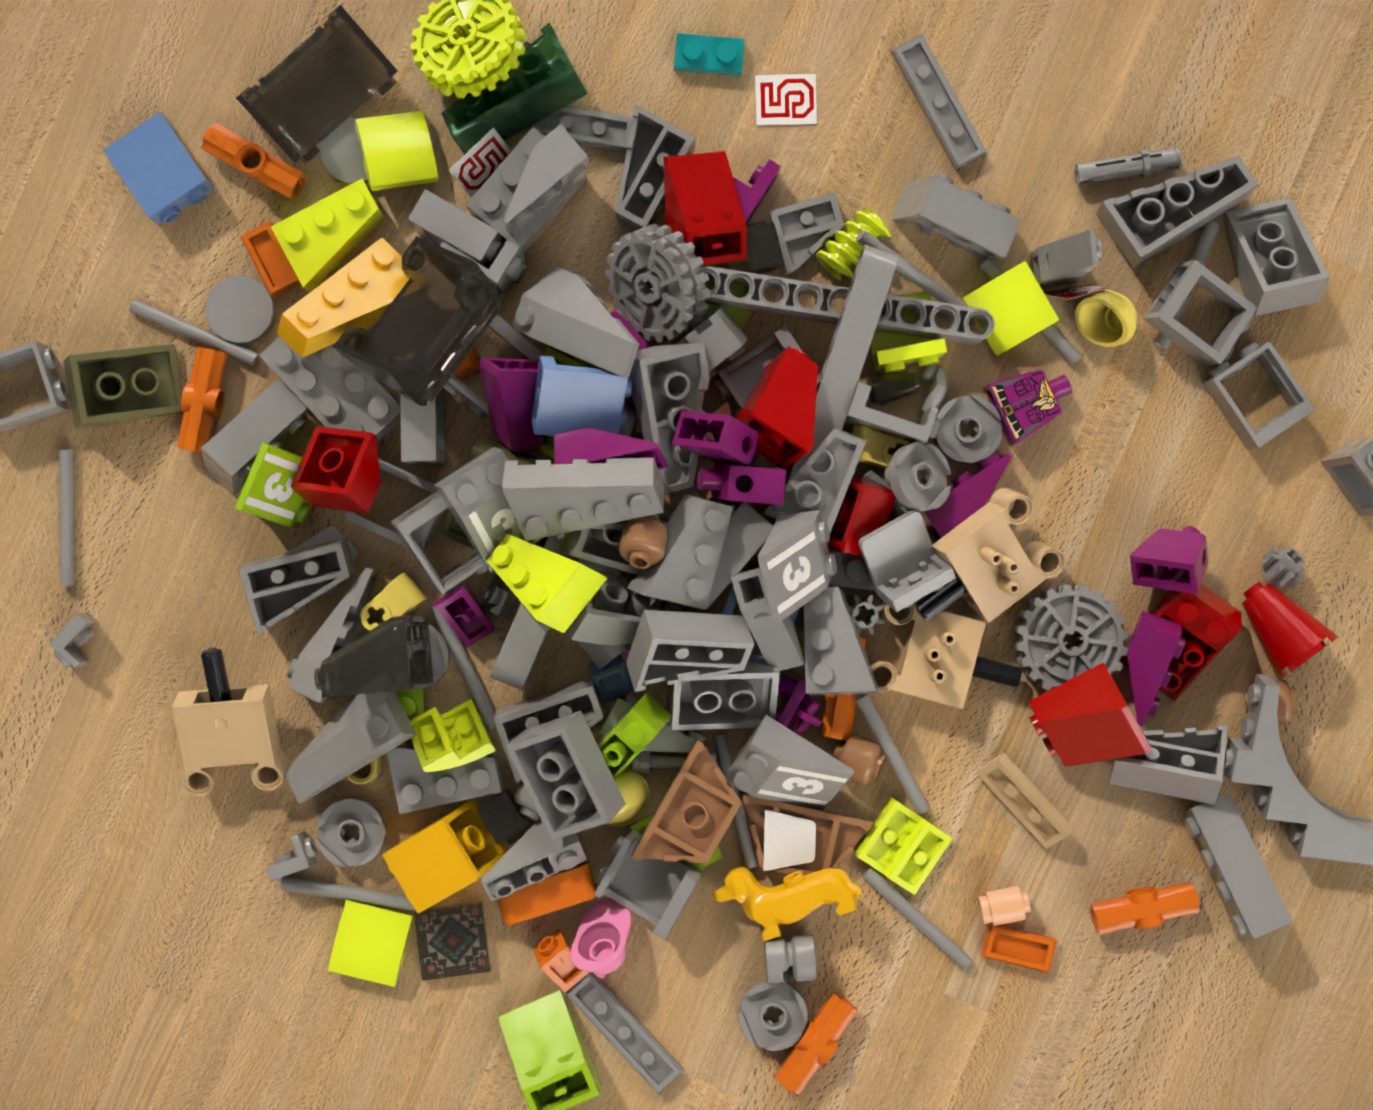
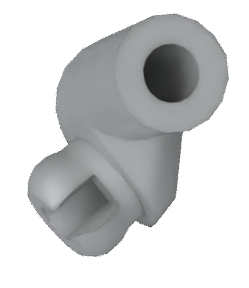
M932 364L925 366L922 372V378L931 382L930 388L920 407L924 411L930 407L939 409L947 392L946 370L940 364L939 366Z

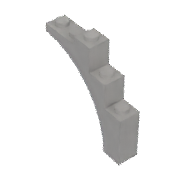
M1256 674L1254 684L1249 686L1247 692L1249 709L1247 717H1244L1241 721L1240 734L1242 739L1228 738L1224 762L1225 774L1231 782L1258 785L1254 793V802L1265 819L1292 822L1288 830V839L1300 856L1373 865V820L1354 816L1328 805L1309 792L1298 781L1287 762L1279 735L1277 709L1280 686L1270 675Z

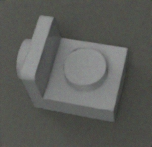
M89 613L76 614L49 643L56 651L54 653L55 657L68 667H71V665L73 667L84 666L89 660L75 646L81 647L92 637L94 632L91 629L98 621Z
M305 831L291 837L297 856H295L294 850L274 857L276 864L266 868L270 882L317 863L315 856L318 855L316 844L311 836L307 837Z

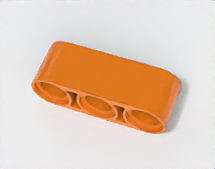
M589 861L581 862L572 869L563 870L545 878L539 883L528 885L507 897L497 899L504 925L519 923L596 898L594 894L597 890V885L594 883L595 879Z

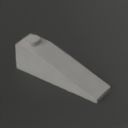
M557 267L522 294L512 325L514 329L619 376L629 378L640 344L619 319L613 318L605 309L606 303L601 297H597L588 288L590 284L584 277L563 267Z

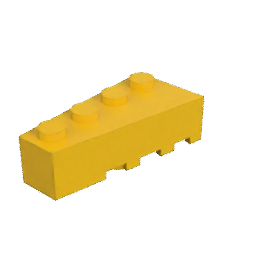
M381 238L285 311L281 316L277 335L301 358H304L340 342L347 335L357 332V334L369 329L370 325L384 319L388 321L399 316V313L422 306L431 284L389 243Z

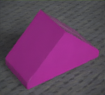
M461 585L433 603L466 647L496 630L469 585Z

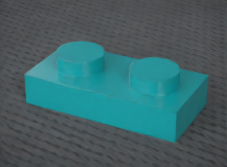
M677 33L674 71L741 76L744 39Z

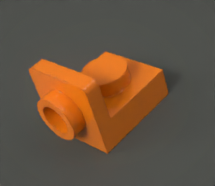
M558 929L552 935L546 936L534 949V954L540 968L566 993L589 972L578 969L572 963L570 956L572 947L567 942L565 935Z

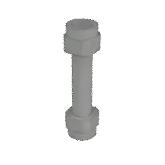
M641 751L633 759V770L641 771V773H652V768L680 769L687 756L653 755L652 751ZM710 753L717 764V754Z

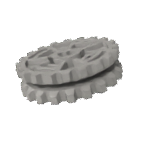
M652 224L620 237V241L612 245L611 248L614 253L609 254L606 260L610 264V269L605 270V277L610 280L611 284L607 287L608 293L614 296L615 300L612 303L616 310L620 309L622 317L632 325L638 334L642 332L645 340L651 341L656 339L657 343L668 339L670 341L681 333L685 334L693 330L695 326L703 321L701 315L707 313L709 308L705 303V299L710 298V290L705 287V282L709 280L708 273L703 272L701 269L704 263L701 256L696 257L693 253L695 246L691 242L686 244L683 241V234L681 232L672 233L670 226L658 227L657 224Z
M1066 584L1057 585L1056 591L1053 588L1041 590V598L1031 597L1027 601L1030 606L1028 610L1020 609L1018 616L1021 619V623L1013 625L1012 632L1018 634V640L1012 642V649L1018 650L1020 653L1015 659L1017 664L1027 668L1024 675L1033 681L1038 679V687L1049 691L1051 688L1053 689L1101 663H1104L1110 675L1114 670L1121 671L1124 665L1119 660L1121 656L1127 655L1128 648L1123 646V640L1129 638V631L1122 630L1121 624L1126 620L1123 614L1114 613L1117 605L1112 600H1102L1104 595L1098 590H1090L1088 592V587L1082 585H1074L1073 588H1071V585ZM1075 633V636L1072 638L1077 640L1076 644L1065 647L1064 645L1068 642L1063 641L1064 636Z

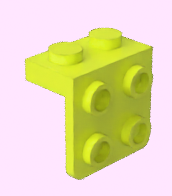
M925 291L899 295L931 301V296ZM901 310L900 316L905 323L914 324L916 322V315L912 310ZM875 330L870 344L874 369L884 368L885 373L906 369L905 364L918 362L919 366L939 363V358L947 353L945 338L937 340Z

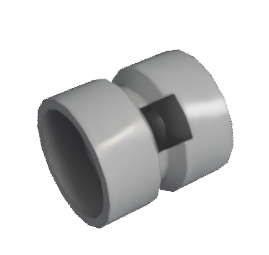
M812 935L793 936L790 942H787L784 937H776L764 942L768 984L787 983L789 977H794L797 982L816 980V961Z

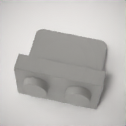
M509 240L506 241L489 269L443 241L439 246V249L444 254L443 260L448 263L451 269L464 277L468 272L473 275L472 278L477 281V284L491 294H495L496 290L506 295L512 283L518 284L527 270V266L524 265L527 260L520 247Z
M917 510L908 511L859 540L858 545L877 595L896 612L912 606L915 601L931 592L942 589L945 584L956 579L953 568L935 554L922 515Z

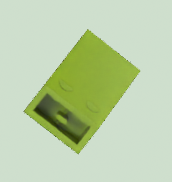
M561 989L498 1016L522 1093L530 1110H566L600 1095L601 1080Z

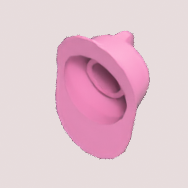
M603 899L593 904L585 912L573 942L572 951L570 952L572 963L578 969L592 972L598 978L604 979L606 974L614 972L622 965L626 956V940L631 927L632 917L629 909L613 899Z

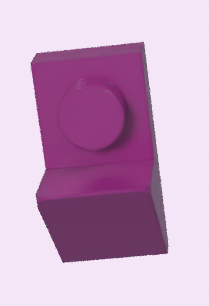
M770 159L764 168L758 165L748 181V183L753 185L751 188L733 177L746 226L780 173L781 166Z

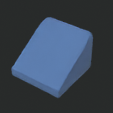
M621 654L616 656L602 669H599L593 661L588 664L591 677L602 702L634 690Z

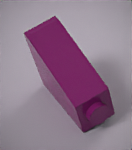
M481 358L480 369L494 436L506 445V449L512 452L524 453L526 449H540L543 435L534 434L531 423L539 359Z

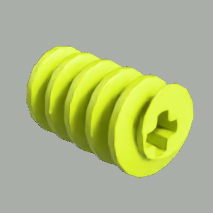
M863 207L864 212L857 211L854 214L855 222L847 221L844 224L846 232L837 231L835 233L837 242L830 240L825 244L827 252L820 250L816 253V258L821 265L839 281H842V275L853 278L854 274L850 266H857L863 246L856 242V237L862 230L867 231L878 240L880 235L887 239L892 238L886 224L867 207Z

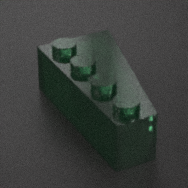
M550 22L540 30L542 35L532 44L528 41L523 44L525 53L517 57L520 63L518 68L509 70L510 78L505 82L502 80L496 82V89L489 91L487 88L483 89L480 96L474 97L472 93H467L464 99H457L441 113L452 138L464 155L493 127L505 141L587 95L572 62Z

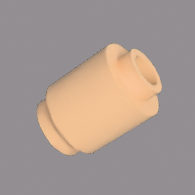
M1018 886L987 891L985 896L978 897L983 924L992 923L993 926L1023 921L1026 920L1025 913L1031 912L1027 892H1020Z

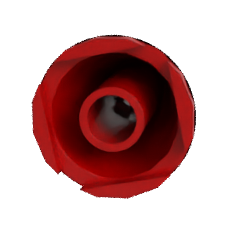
M1259 581L1243 593L1246 600L1241 604L1280 679L1287 675V672L1284 670L1285 667H1288L1292 672L1327 646L1323 641L1326 637L1331 643L1338 638L1332 630L1271 583L1263 586Z

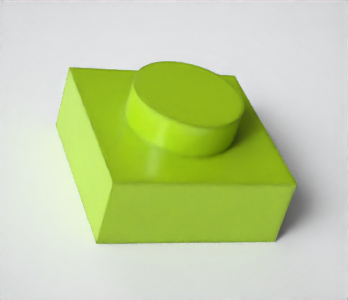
M425 688L394 689L409 720L426 712Z

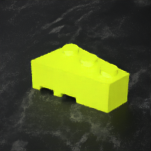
M360 179L271 226L302 287L310 293L318 287L332 270L335 271L343 258L385 218V215L370 187L363 179Z
M506 534L486 560L537 621L562 633L566 632L608 579L581 563L510 534Z

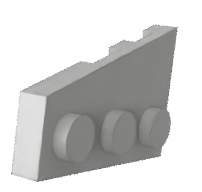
M834 428L785 486L783 505L770 504L763 514L778 519L779 515L820 510L822 522H827L829 532L831 533L867 440Z

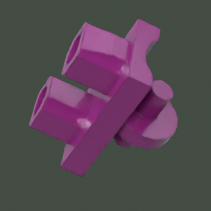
M783 676L778 686V694L789 699L783 711L776 708L775 720L794 732L796 730L801 734H805L810 723L820 727L822 721L814 716L820 704L811 700L813 695L806 693V681L802 679L797 681Z

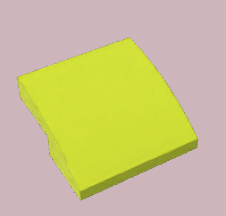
M423 111L355 120V129L363 152V166L371 191L438 182L439 177L434 151Z
M1026 261L962 298L963 302L969 307L981 308L992 314L995 327L990 336L985 340L995 357L1059 321L1057 314ZM974 319L980 332L983 333L982 323Z
M472 699L442 715L434 707L410 720L417 734L411 740L422 769L425 772L458 767L496 751L478 708Z
M891 797L873 823L872 828L854 851V854L915 895L953 838Z
M346 900L335 937L328 971L395 988L413 916Z

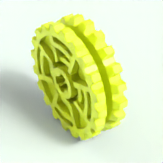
M441 0L438 4L432 2L428 6L429 13L427 15H420L417 20L420 27L412 31V36L416 40L410 44L411 51L415 55L413 57L414 62L420 67L427 81L429 80L430 85L435 90L440 89L443 95L448 97L453 92L457 98L464 99L467 93H472L474 97L481 95L483 89L487 88L489 91L496 89V82L499 80L505 82L510 78L509 70L518 68L520 63L517 57L525 53V47L521 42L526 40V33L521 29L523 24L519 16H516V12L511 2L508 3V0Z

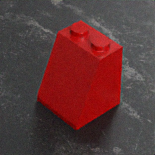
M790 346L765 366L736 417L739 421L758 431L759 438L756 445L758 452L783 469L788 468L810 453L813 448L818 365L811 361L808 354L804 351L793 349Z
M1104 663L1028 701L1034 712V715L1029 717L1036 732L1039 736L1044 733L1047 735V737L1042 739L1052 757L1059 755L1065 767L1142 755L1153 751Z

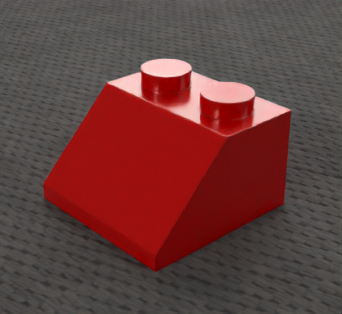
M316 426L291 488L314 507L369 514L381 484L376 436L372 432Z
M853 475L830 533L828 543L842 552L862 556L858 545L859 540L888 523L896 500L893 491L877 482Z

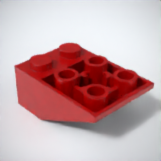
M726 151L663 157L666 225L671 227V232H681L683 234V241L686 244L691 242L695 246L693 253L696 257L701 256L704 262L703 265L747 260L746 222Z
M1203 584L1200 585L1197 594L1170 590L1152 613L1182 625L1181 638L1186 639L1179 659L1172 657L1168 666L1173 669L1166 689L1160 687L1159 690L1175 701L1242 629V613ZM1127 655L1121 656L1119 661L1129 668Z

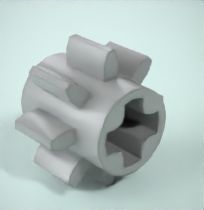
M1273 547L1263 556L1265 561L1261 564L1263 567L1262 576L1276 588H1284L1288 585L1293 589L1304 579L1302 574L1306 571L1303 568L1305 560L1295 549L1286 547L1279 551L1276 547Z
M854 595L853 601L855 604L849 607L858 630V635L862 628H866L867 632L873 635L874 630L872 626L875 623L884 624V621L878 618V611H881L884 606L872 605L873 595H868L865 602H861L860 598ZM860 606L863 609L871 610L872 614L867 617V624L855 619V616L859 614L858 607Z

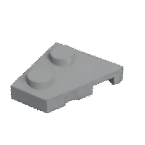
M835 193L769 211L786 276L792 275L831 240L837 231L842 230L844 227Z

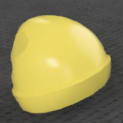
M1104 290L1092 293L1084 298L1075 310V320L1079 331L1093 344L1104 347L1120 346L1127 343L1136 331L1138 315L1134 304L1127 297L1115 291Z
M625 768L615 778V782L626 805L609 823H606L611 827H624L632 824L645 810L649 799L647 782L642 775L629 768Z

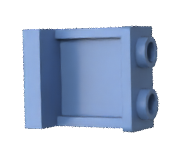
M161 112L103 149L147 217L158 225L174 221L180 216L182 209L189 204L195 205L202 202L208 197V192L214 188L211 181L202 173L176 134L177 130Z
M540 356L531 417L534 434L554 436L555 434L583 428L619 434V429H625L627 411L623 408L624 398L630 397L632 377L625 378L605 369L556 365L554 357Z

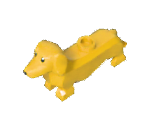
M737 867L726 874L724 885L712 893V898L716 902L736 899L738 903H741L746 916L764 927L762 938L765 942L781 936L780 926L799 921L822 904L838 903L836 907L838 916L856 910V902L859 901V895L862 894V890L859 886L852 883L846 872L841 869L828 868L807 875H803L802 871H797L786 876L783 879V884L769 888L761 885L748 868Z

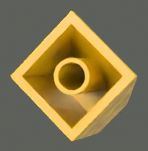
M472 798L404 839L382 854L390 872L394 874L404 890L407 900L419 914L479 880L501 859L507 850L476 799Z

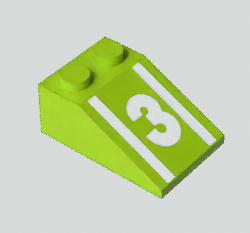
M262 442L235 509L292 528H298L300 523L304 524L310 514L311 505L291 488L303 457Z

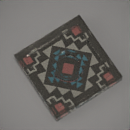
M483 902L429 908L419 914L414 911L422 981L491 971Z

